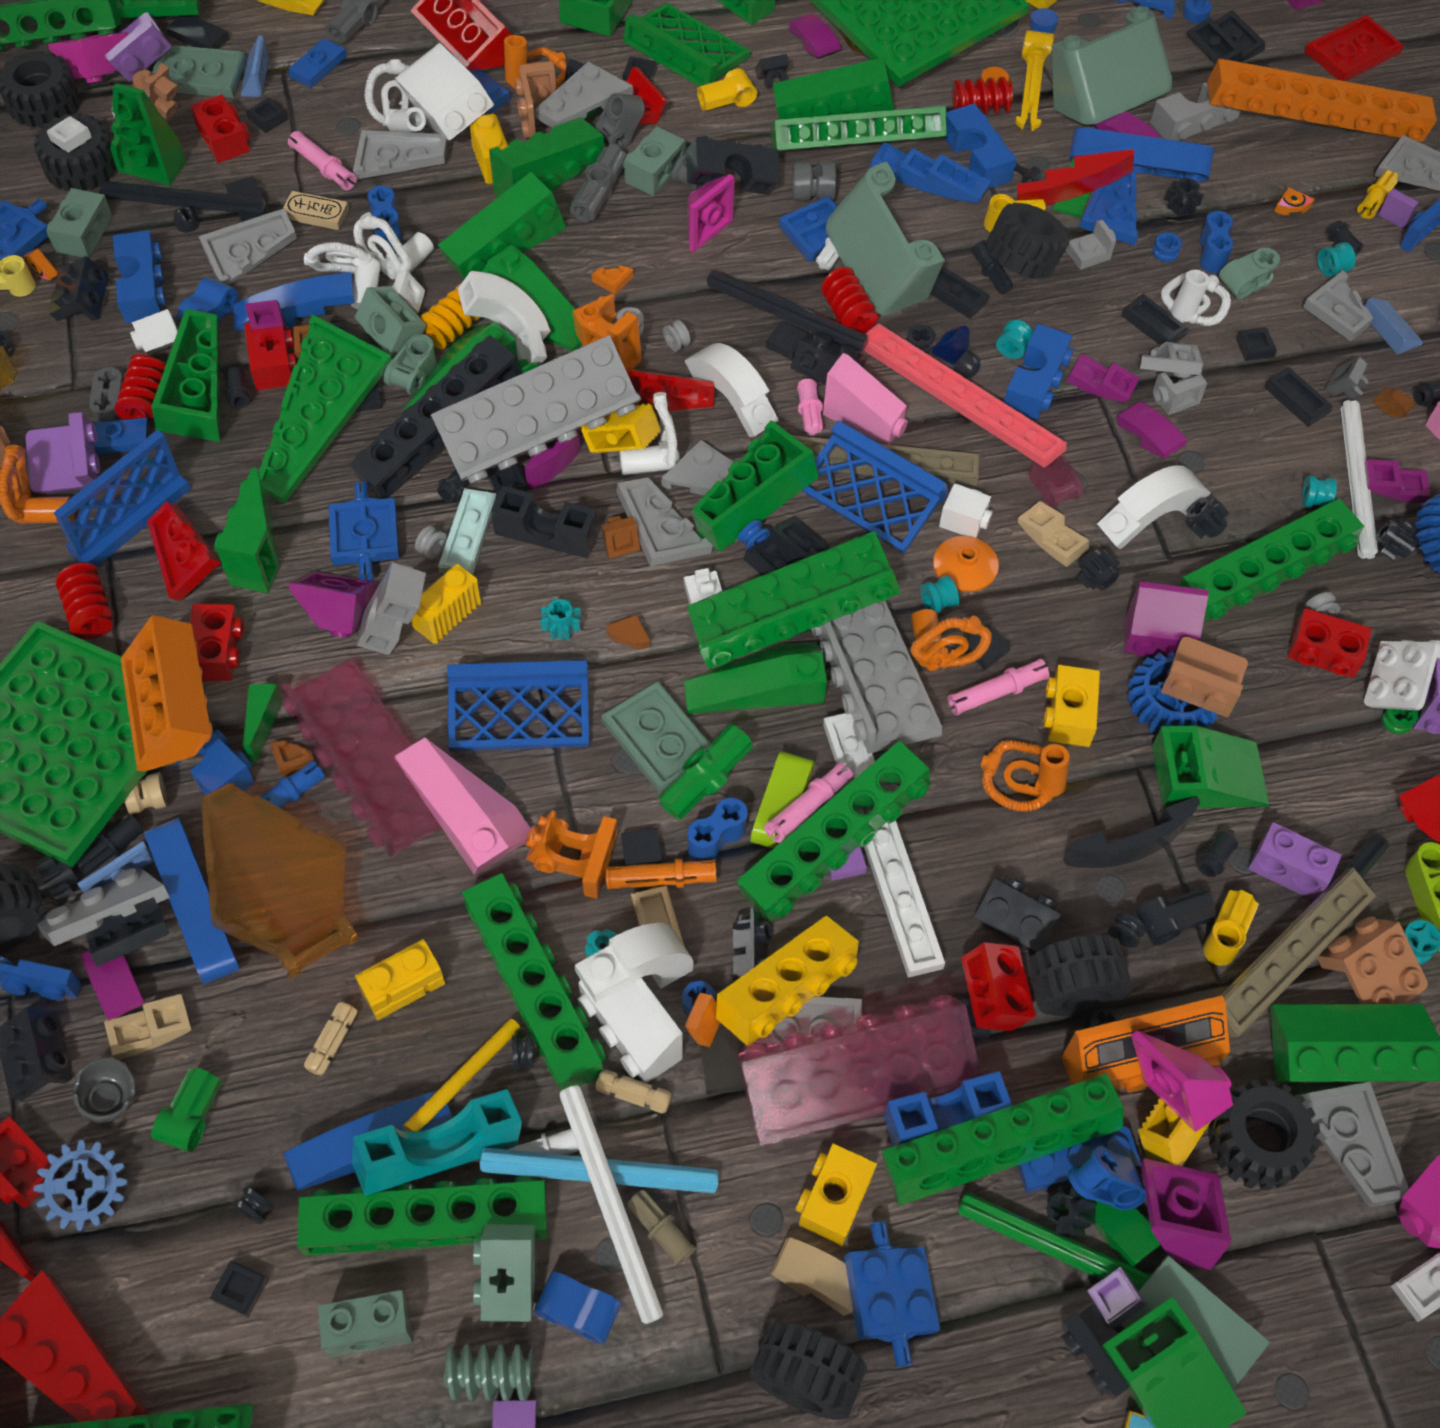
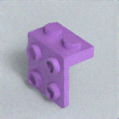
M148 13L142 14L121 33L128 32V36L105 54L109 63L129 82L133 80L135 73L145 70L172 47Z
M82 412L68 414L69 426L30 430L26 433L30 489L34 493L44 494L84 489L98 477L100 462L97 454H95L94 442H97V431L94 423H90Z

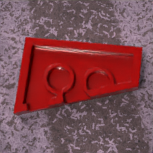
M166 501L147 520L168 596L170 599L181 601L221 561L177 504Z

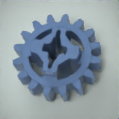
M79 1140L76 1151H71L64 1144L61 1146L63 1156L58 1159L54 1155L49 1154L47 1159L52 1164L50 1169H38L37 1171L41 1177L45 1178L44 1184L34 1186V1191L44 1193L45 1198L38 1201L36 1205L39 1209L48 1206L51 1208L45 1218L49 1222L60 1216L62 1218L60 1228L63 1230L67 1229L71 1221L76 1222V1228L79 1232L84 1230L85 1221L91 1220L95 1227L101 1226L99 1216L105 1213L113 1217L115 1213L110 1205L112 1202L123 1203L125 1199L117 1193V1188L128 1185L126 1179L117 1178V1174L123 1171L125 1167L123 1163L112 1166L111 1161L116 1153L111 1150L104 1156L101 1155L102 1144L96 1142L91 1150H86L84 1140ZM90 1159L102 1164L109 1176H96L90 1170ZM73 1161V1168L64 1178L55 1179L59 1170L67 1163ZM82 1167L85 1179L88 1182H93L92 1188L85 1189L84 1196H82V1204L80 1205L78 1194L75 1190L70 1189V1184L78 1182V1176L81 1175ZM108 1192L104 1201L97 1208L89 1211L90 1202L99 1193ZM54 1196H67L72 1201V1213L61 1209L56 1203Z

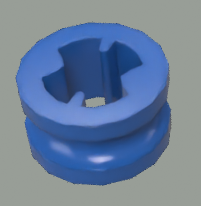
M1169 232L1159 234L1153 246L1154 257L1162 262L1176 260L1182 247L1180 237Z
M758 519L748 524L740 532L737 539L740 543H746L745 548L748 549L770 536V531L767 528L762 529V522Z
M694 981L684 988L682 1008L686 1015L689 1016L693 1008L691 995H694L696 998L697 993L712 995L716 1000L715 991L711 985L703 981Z

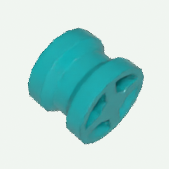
M1341 242L1336 244L1334 248H1322L1318 253L1317 262L1324 276L1333 277L1339 271H1351L1355 266L1356 257L1352 246L1347 242Z
M1013 319L1008 321L1004 326L1003 333L996 341L998 351L1010 359L1021 358L1026 352L1033 330L1027 323L1021 320Z
M1308 475L1304 481L1301 493L1302 507L1310 508L1316 505L1321 508L1333 502L1337 489L1336 479L1326 478L1325 480H1318L1316 476Z
M950 576L940 577L936 583L926 582L921 585L920 594L926 609L934 610L939 614L945 607L952 609L959 606L958 590Z
M1415 920L1405 928L1404 933L1419 965H1423L1440 949V931L1435 925L1425 920Z

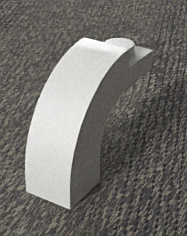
M471 271L458 287L464 315L484 317L498 323L516 339L518 360L527 359L529 363L534 362L540 366L547 358L546 346L543 344V340L551 331L539 307L524 291L506 279L490 273Z
M715 343L684 360L694 379L714 382V387L725 395L736 411L749 437L756 436L764 431V427L770 420L775 423L779 421L765 395L769 392L765 382L748 360L735 349L725 344Z
M1170 466L1152 473L1126 490L1117 498L1120 503L1101 519L1097 525L1116 547L1122 549L1158 517L1175 510L1187 515L1193 503L1208 497L1211 492L1187 467Z
M665 923L645 924L620 933L609 939L608 947L575 964V972L595 1002L628 983L647 975H652L659 987L663 988L693 971L692 957L674 930Z

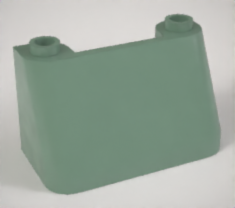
M1145 6L1135 7L1126 15V24L1128 25L1090 42L1081 39L1078 35H1069L1063 41L1053 44L1054 110L1079 123L1091 125L1105 121L1171 91L1172 75L1154 12Z
M887 161L868 169L830 214L826 223L827 235L845 267L848 266L853 269L860 285L863 286L870 302L875 307L874 312L879 315H889L927 300L945 261L934 243L922 239L908 243L882 196L892 191L896 178Z

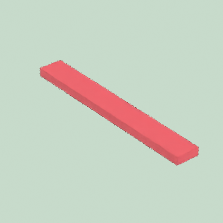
M878 323L865 333L868 336V343L863 351L1042 467H1047L1066 451L1067 442Z

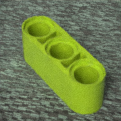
M783 751L779 752L753 826L750 842L772 849L780 844L773 841V838L778 833L776 832L772 837H769L764 829L765 824L807 791L814 768V760Z
M1428 842L1421 845L1406 863L1405 874L1421 920L1432 923L1440 931V900L1435 896V894L1440 896V845Z

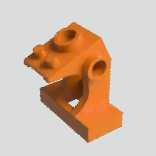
M614 294L605 297L600 296L598 300L572 311L575 333L583 346L610 335L625 368L634 369L642 361L638 317L628 311L615 324H611L617 317Z
M551 811L547 817L540 816L537 822L539 826H532L525 845L530 847L526 860L534 863L533 866L544 873L557 871L583 878L584 896L598 899L606 875V866L609 865L618 837L617 819L603 816L598 832L585 835L569 831V824L564 820L558 819L556 811ZM562 846L582 850L579 860L560 856Z

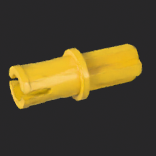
M1385 170L1377 182L1368 188L1367 196L1357 208V212L1360 213L1366 207L1360 215L1361 217L1372 219L1375 216L1377 210L1384 204L1387 195L1398 182V173L1396 171Z

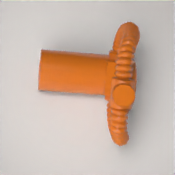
M510 35L505 38V81L516 89L515 78H520L519 65L527 64V60L538 56H546L549 61H553L557 68H560L561 73L555 79L556 89L566 81L567 63L563 52L557 53L546 47L527 51V40L524 37Z
M19 445L6 446V454L4 455V461L0 470V504L6 516L20 524L58 523L53 512L72 497H31L30 482L28 481L29 478L26 471L25 449ZM75 512L68 517L69 521H74Z
M930 609L917 611L911 616L914 642L910 650L920 666L926 667L928 671L968 665L980 659L990 646L991 632L987 627L981 625L980 619L976 616H971L969 619L946 618V621L942 620V623L938 621L936 611ZM950 628H959L963 632L980 635L981 640L973 652L961 656L968 650L969 643L967 638L958 635L942 638L941 633ZM949 644H960L957 649L951 650L949 654L948 648L944 647Z
M1016 740L1001 741L991 753L983 756L981 762L983 788L995 802L1010 810H1016L1017 812H1028L1029 810L1031 812L1032 810L1040 809L1047 802H1050L1053 797L1059 796L1065 791L1070 758L1069 752L1065 747L1058 744H1051L1043 748L1039 745L1017 742ZM1017 750L1040 756V766L1028 761L1019 760L1010 763L1004 770V781L1010 789L1038 796L1037 799L1025 801V803L1023 801L1017 802L996 790L993 785V775H995L1004 752ZM1021 768L1031 771V775L1036 773L1039 777L1035 787H1032L1029 784L1022 785L1014 782L1011 778L1012 772Z

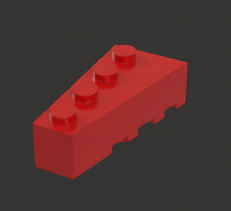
M41 1270L0 1318V1358L78 1422L149 1415V1412L124 1376L107 1355L106 1350L90 1331L83 1317L65 1295L58 1281L44 1270Z

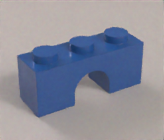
M975 103L946 112L947 136L943 137L954 153L964 150L972 151L969 169L991 181L987 189L1011 182L1014 168L1016 167V157L1007 148L1000 134L993 129L986 115L981 113Z
M150 230L113 235L114 258L122 276V279L116 280L117 303L125 324L161 312L162 305H166V296L163 287L160 286V283L165 282L162 266L158 264V261L163 260L160 243L153 241Z
M1037 324L1027 345L1023 366L1035 371L1017 367L1007 388L1004 403L1027 418L1038 421L1042 410L1048 411L1055 394L1051 392L1052 388L1058 389L1064 375V371L1061 370L1062 366L1068 367L1074 353V349L1069 348L1073 335Z
M216 729L212 732L209 742L205 743L197 753L205 755L203 760L191 769L190 772L198 788L221 810L253 785L254 781L249 772V769L252 768L249 760L240 751L234 754L228 748L230 746L228 740ZM183 760L175 762V764L178 765Z
M999 1071L965 1080L958 1089L939 1097L927 1098L926 1092H921L888 1101L883 1118L892 1145L896 1146L1010 1107L1012 1103Z

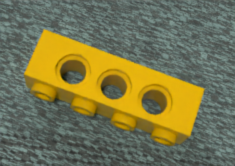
M826 915L718 993L716 1019L747 1046L759 1038L767 1037L778 1023L786 1017L795 1016L806 1002L814 996L819 997L823 995L830 984L841 976H848L855 969L858 962L857 951L859 941Z

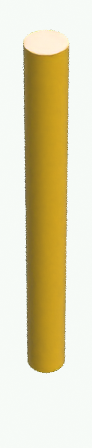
M509 1019L403 1125L405 1132H419L512 1039V1035H516L520 1031V1025L514 1019Z

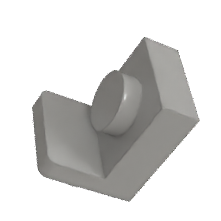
M1103 220L1096 221L1093 233L1070 240L1066 251L1081 270L1111 260L1116 244V236L1114 231L1109 229Z
M1163 372L1158 374L1152 393L1156 403L1161 405L1165 412L1170 415L1200 404L1207 382L1202 375H1197L1189 379H1181L1174 384L1168 375Z

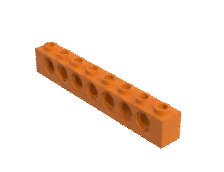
M1218 59L1207 80L1211 105L1397 138L1405 135L1419 142L1425 140L1437 122L1433 99L1429 96L1225 59Z

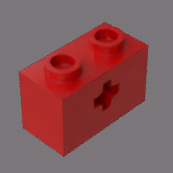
M250 322L244 323L250 371L256 390L288 386L294 365L297 364L295 353L289 352L290 348H294L291 329L285 330L283 324V326L252 330Z

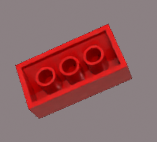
M419 0L410 10L468 71L502 67L505 64L504 40L512 34L479 0Z

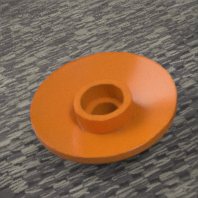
M956 536L947 539L936 549L933 558V568L938 578L946 575L950 576L958 591L976 592L988 587L995 580L999 569V561L995 551L986 542L971 536Z

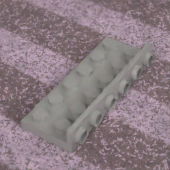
M608 335L431 414L461 481L468 479L470 484L488 477L486 471L498 466L501 471L517 464L516 457L528 452L529 456L533 457L548 449L546 444L558 439L561 444L577 437L576 430L588 426L589 430H593L599 425L606 424L605 417L617 412L618 416L621 417L635 411V404L639 403L641 398L638 393L636 394L611 336Z
M885 601L877 602L853 614L839 617L827 622L823 626L811 629L813 635L819 636L821 640L820 649L823 653V660L825 662L829 661L831 664V677L835 688H841L844 711L847 715L851 714L853 717L855 737L858 742L863 741L868 754L890 749L898 741L906 745L942 735V725Z

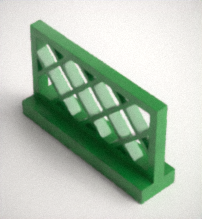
M669 3L661 5L642 17L635 14L626 17L624 43L699 87L715 82L718 77L750 58L751 50ZM668 14L673 18H664L662 16ZM663 27H677V29H665ZM682 28H692L694 30H682ZM684 39H698V41H684ZM703 40H713L714 42H703ZM705 51L719 52V54L705 53ZM724 52H733L737 55L725 54Z

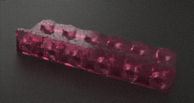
M352 658L294 690L288 682L281 685L285 697L280 700L284 709L290 717L296 715L301 723L297 727L307 743L311 741L315 743L318 748L314 750L317 759L324 769L329 766L335 774L331 776L334 785L341 795L348 793L352 799L349 806L359 822L365 819L370 827L366 832L377 849L383 846L388 856L391 857L441 828L394 758L395 755L412 746Z
M941 995L931 998L929 1005L917 1008L914 1004L902 1005L894 1008L893 1014L879 1017L878 1014H867L856 1018V1023L842 1027L840 1023L828 1024L820 1027L817 1034L805 1036L804 1033H794L784 1036L782 1043L767 1046V1043L764 1042L746 1046L744 1048L745 1052L737 1054L736 1059L741 1067L758 1144L764 1146L884 1114L888 1101L921 1092H926L927 1098L939 1097L958 1089L965 1080L980 1077L981 1072L966 1004L956 998H952L951 995Z

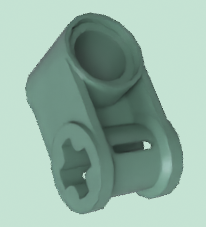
M1259 248L1240 259L1229 262L1220 271L1218 278L1237 300L1244 299L1251 293L1271 284L1273 280L1272 272L1278 267L1280 256L1271 248Z
M416 334L406 341L396 357L386 367L384 372V382L386 385L399 386L406 389L409 395L414 396L437 365L431 338L424 334Z

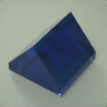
M967 325L947 331L932 348V354L954 366L970 347L969 328Z

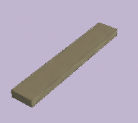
M792 435L813 451L814 459L817 458L829 440ZM880 444L945 483L977 486L980 454ZM836 446L828 456L830 466L848 462L846 452ZM851 455L852 461L858 460L857 458ZM867 464L854 467L855 474L874 476L873 468ZM845 469L837 472L850 473V469ZM877 471L878 476H884V474Z
M1354 867L1346 869L1221 994L1226 1002L1228 1033L1231 1038L1239 1037L1376 897Z

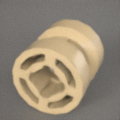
M160 772L148 774L146 779L140 780L127 796L125 804L130 815L142 813L145 808L154 807L155 809L168 807L166 787Z

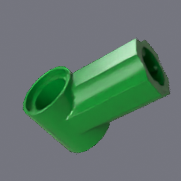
M189 1068L171 1105L163 1107L157 1115L152 1128V1139L189 1153L193 1152L202 1139L206 1124L205 1117L222 1085L220 1078L199 1068Z

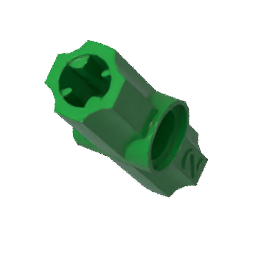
M730 724L707 748L698 750L685 761L682 766L683 772L657 797L659 804L667 813L680 821L704 796L715 793L727 782L729 778L728 772L754 747L751 739L736 725Z

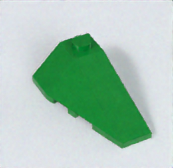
M116 83L113 86L112 112L115 114V118L111 125L114 139L111 142L110 150L118 172L171 186L186 164L180 140L144 90Z
M511 244L488 260L482 272L499 276L513 283L524 291L539 307L551 331L544 338L545 341L570 351H575L582 346L575 333L572 312L575 308L531 259Z
M496 322L476 326L452 344L405 406L403 412L408 407L414 405L426 393L429 387L439 382L453 365L463 360L476 344L482 342L489 335L513 353L518 361L516 339Z
M816 641L780 644L684 681L687 714L824 703L827 685L823 653Z

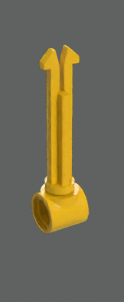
M1026 30L1021 59H1025L1027 68L1021 117L1016 116L1015 124L1022 130L1027 122L1028 113H1030L1029 123L1031 131L1039 128L1041 125V119H1037L1044 61L1052 51L1053 33Z

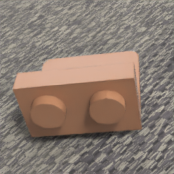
M553 61L519 65L520 78H515L517 96L522 97L517 101L519 118H525V120L521 121L523 137L529 138V140L532 134L536 133L534 109L556 91Z
M1183 637L1161 692L1228 718L1240 697L1243 688L1241 682L1248 666V661L1244 657L1196 639Z
M1375 917L1362 919L1355 924L1354 930L1345 936L1336 937L1317 956L1322 968L1346 973L1360 1004H1406L1423 992L1428 985L1400 923L1397 921L1381 920Z

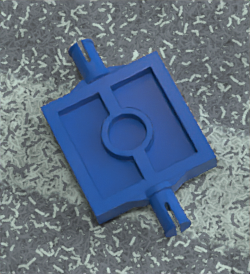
M38 198L27 208L15 206L6 200L0 203V261L11 255L23 257L48 237L46 231L48 225L36 218L48 208L42 199Z
M361 481L362 492L360 483L354 484L355 499L345 503L328 504L330 554L333 566L359 564V579L366 581L367 574L369 581L373 579L372 562L400 559L397 509L395 498H369L368 483Z
M875 1222L870 1224L874 1248L869 1251L849 1252L844 1256L858 1340L880 1339L892 1342L895 1367H908L913 1365L908 1339L915 1335L934 1334L940 1331L925 1248H899L891 1246L887 1222Z

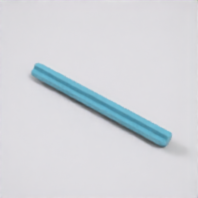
M484 1148L481 1153L480 1170L482 1172L591 1182L583 1159L580 1156ZM607 1159L616 1185L715 1193L718 1188L719 1176L716 1169Z

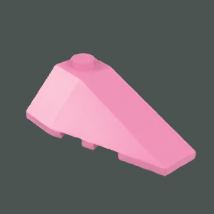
M427 738L421 739L394 756L474 876L525 844L531 828L516 806Z

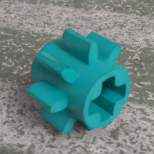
M553 598L548 607H541V631L549 630L551 640L555 638L569 640V636L572 635L573 631L580 632L579 619H581L580 608L572 609L569 598L567 600H556Z

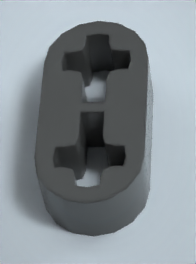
M114 367L102 368L93 377L89 407L95 420L98 422L116 421L119 418L114 410V406L118 400V394L121 391V384L124 379L121 372Z

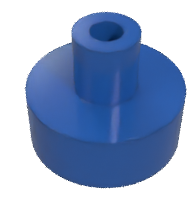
M1186 0L1183 16L1190 22L1201 23L1209 18L1212 4L1209 0Z

